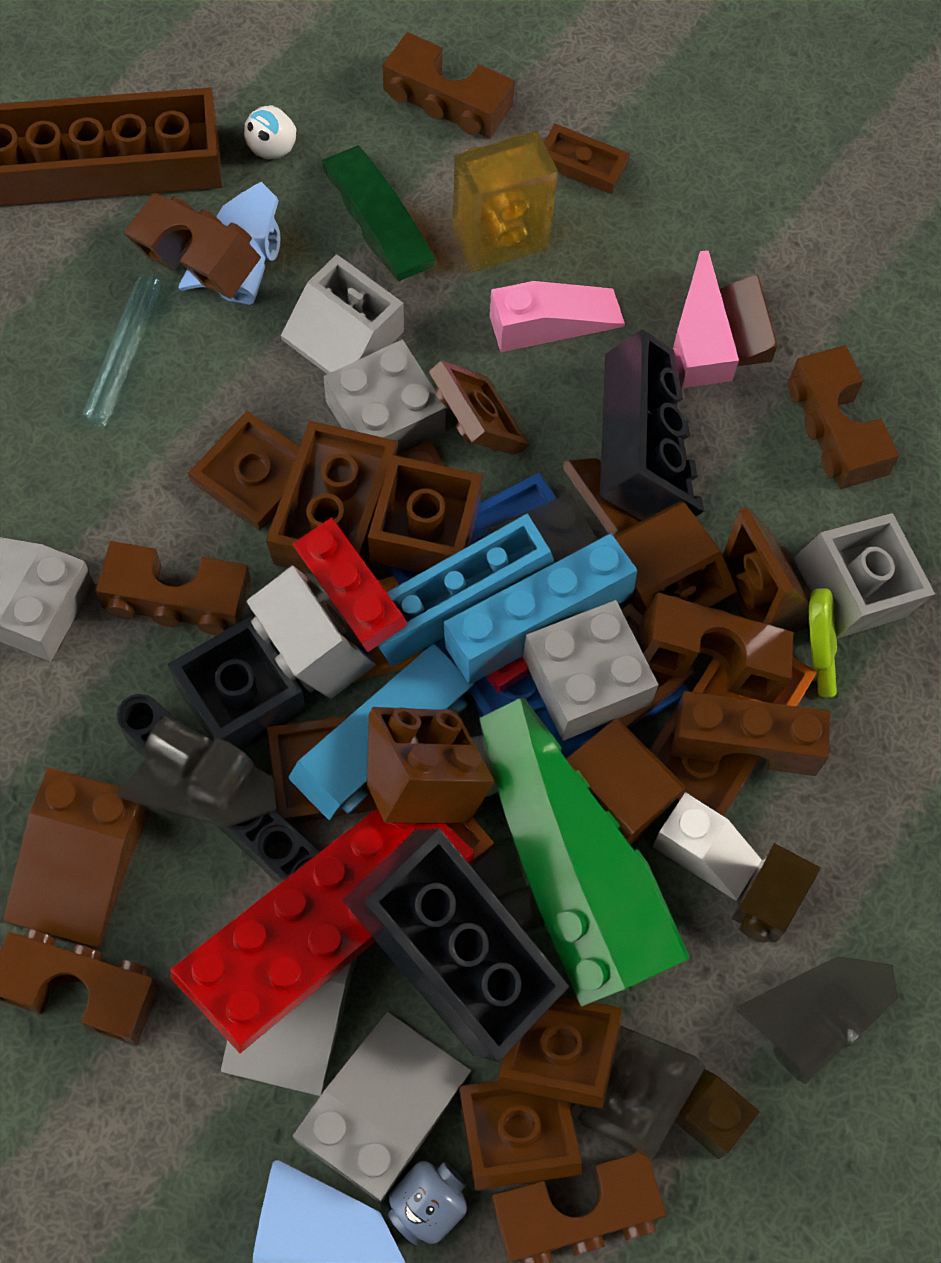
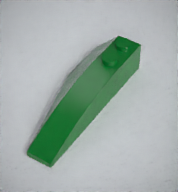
M519 698L479 718L504 813L540 913L581 1007L629 988L690 958L648 862L638 849L633 850L618 830L620 827L609 810L604 811L588 788L591 786L580 771H574L562 755V747L526 699Z

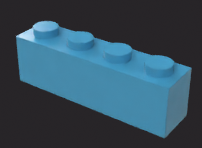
M528 513L386 592L408 623L406 627L378 645L391 667L444 638V621L555 563L549 547Z
M609 534L444 621L445 648L470 685L522 657L527 634L614 600L620 604L633 597L637 569L614 536Z
M433 643L304 755L295 765L288 777L289 780L328 820H331L342 809L349 815L369 796L365 788L367 787L369 713L372 707L456 710L460 714L468 705L463 700V697L473 686V683L469 685L461 671Z

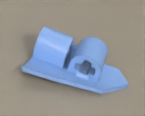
M262 182L247 189L223 205L217 215V218L223 225L228 226L232 222L243 228L252 237L250 245L261 256V259L232 299L221 295L222 298L228 301L248 305L253 304L256 299L265 269V260L274 261L280 248V230L274 219L279 201ZM188 269L179 284L181 291L205 287Z
M275 1160L272 1163L255 1241L253 1263H405L379 1211L279 1160Z

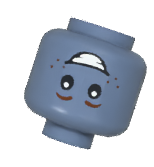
M419 1161L391 1189L389 1203L392 1209L388 1212V1217L397 1230L411 1243L418 1245L421 1241H424L428 1244H437L465 1216L467 1202L461 1191L467 1184L460 1174L446 1162H443L438 1168L430 1162Z

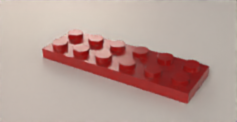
M376 808L170 969L171 979L241 1054L376 942L342 900L415 829L440 828L469 864L473 861L474 851L445 823H385L378 808Z

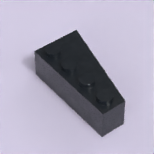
M641 329L605 354L600 496L642 521L680 501L684 502L696 517L705 511L702 497L694 496L692 480L697 478L698 474L695 460H687L684 440L690 437L688 421L684 420L677 407V403L683 400L674 349L644 329Z

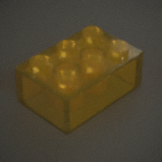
M538 130L523 135H513L503 141L487 146L473 147L454 156L452 234L470 273L549 249L558 171Z

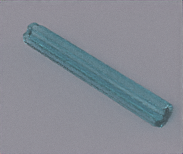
M142 274L136 279L83 411L85 423L91 426L104 428L109 422L161 290L159 280L153 276L149 277Z

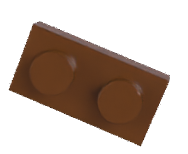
M555 123L537 153V164L612 194L629 163L630 153Z

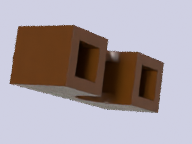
M406 32L383 64V90L388 92L390 97L398 102L408 101L423 108L432 118L440 119L443 117L458 124L467 134H480L490 139L513 106L515 80L480 64L465 79L456 81L445 79L440 76L442 74L443 47Z
M154 192L124 232L145 256L173 271L181 262L203 286L229 299H232L261 259V256L250 245L252 237L243 228L232 222L225 226L217 217L205 209H201L199 213L195 212L190 205L177 196H173L170 200Z
M846 345L797 358L792 374L788 379V391L794 403L800 402L806 414L804 423L807 434L812 440H818L823 451L822 465L828 477H835L840 490L890 475L899 458V454L882 418L865 423L855 422L844 416L839 409V406L855 401L863 383V379Z
M110 541L96 587V594L102 608L106 609L110 615L121 619H132L135 614L152 617L154 622L166 627H178L180 622L198 625L201 631L211 635H218L242 621L252 583L248 565L202 557L198 572L190 582L182 586L171 587L158 581L162 566L155 548Z
M657 593L641 618L638 645L650 669L682 679L698 654L705 653L716 658L724 666L728 677L727 692L768 703H773L792 680L794 632L661 593Z
M684 691L675 711L671 756L719 763L725 755L748 753L768 759L767 770L816 776L829 758L831 711Z
M27 929L24 936L8 931L0 949V1001L42 1014L50 994L57 987L70 982L81 983L87 987L89 995L88 1004L81 1023L90 1031L135 1046L138 1045L160 988L156 981L149 977L151 972L149 968L127 960H122L120 967L102 962V953L82 945H74L72 952L54 946L55 938L36 930Z
M647 1150L601 1163L592 1168L591 1171L597 1189V1199L592 1211L582 1217H568L557 1211L549 1199L544 1180L492 1195L490 1200L507 1262L553 1263L551 1251L572 1246L574 1256L605 1247L602 1236L623 1230L625 1240H630L656 1232L653 1221L667 1215Z

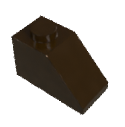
M774 843L755 870L731 919L741 924L739 927L740 931L749 938L762 943H766L770 939L776 943L787 930L821 867Z
M670 1049L637 1089L718 1160L730 1152L760 1113L757 1108L719 1076Z

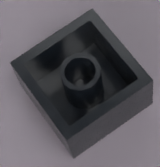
M252 615L168 663L177 689L223 760L267 735V727L284 725L306 711L301 688L295 680L291 681L280 669L275 660V657L278 656L271 643L265 642L257 633L251 623V620L254 619Z

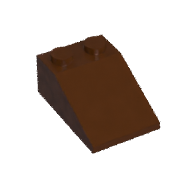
M309 420L266 539L273 564L290 568L293 565L299 571L312 574L292 544L332 517L368 566V535L391 455H396L397 441Z
M749 508L740 510L723 552L724 560L737 591L730 596L743 618L768 623L774 627L794 633L808 628L809 601L812 591L807 585H802L795 574L791 554L786 547H780L773 533Z
M47 767L29 812L3 921L99 949L150 811L143 794Z

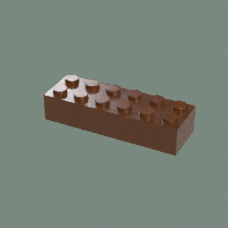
M212 87L0 103V206L150 194L154 192L222 188L218 123Z

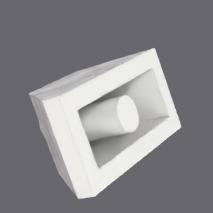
M686 792L660 830L653 845L655 849L735 901H737L762 861L727 818Z

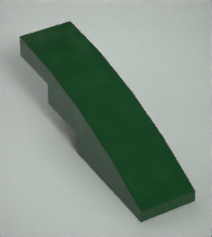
M359 145L322 159L324 172L340 191L347 211L361 226L362 235L367 245L398 282L437 266L436 258L399 197Z

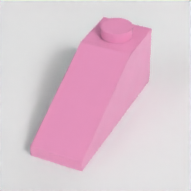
M709 250L700 251L672 348L675 353L681 388L733 381L739 362Z
M531 281L491 290L490 320L500 352L625 327V322L612 288Z

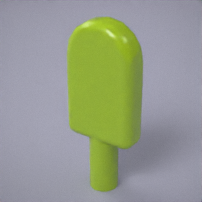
M815 588L810 595L809 601L812 665L818 671V695L827 698L837 694L834 659L837 652L834 598L828 588Z

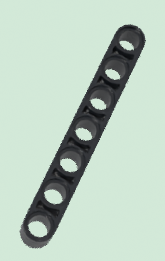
M135 694L122 701L116 716L120 729L128 743L278 884L320 853L154 698L145 694ZM145 715L153 717V721L146 728L140 730L131 728L132 723L138 717ZM181 746L187 748V753L180 760L167 761L164 759L165 754L173 747ZM213 777L222 781L220 787L213 793L206 794L198 791L201 782L207 778ZM248 809L257 813L256 818L249 825L236 826L232 823V818L240 810ZM275 842H287L292 846L289 855L283 859H271L266 855L268 848Z

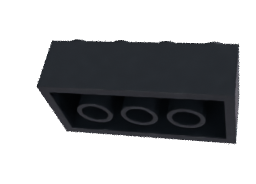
M440 828L415 829L342 900L472 1056L499 1062L569 987Z

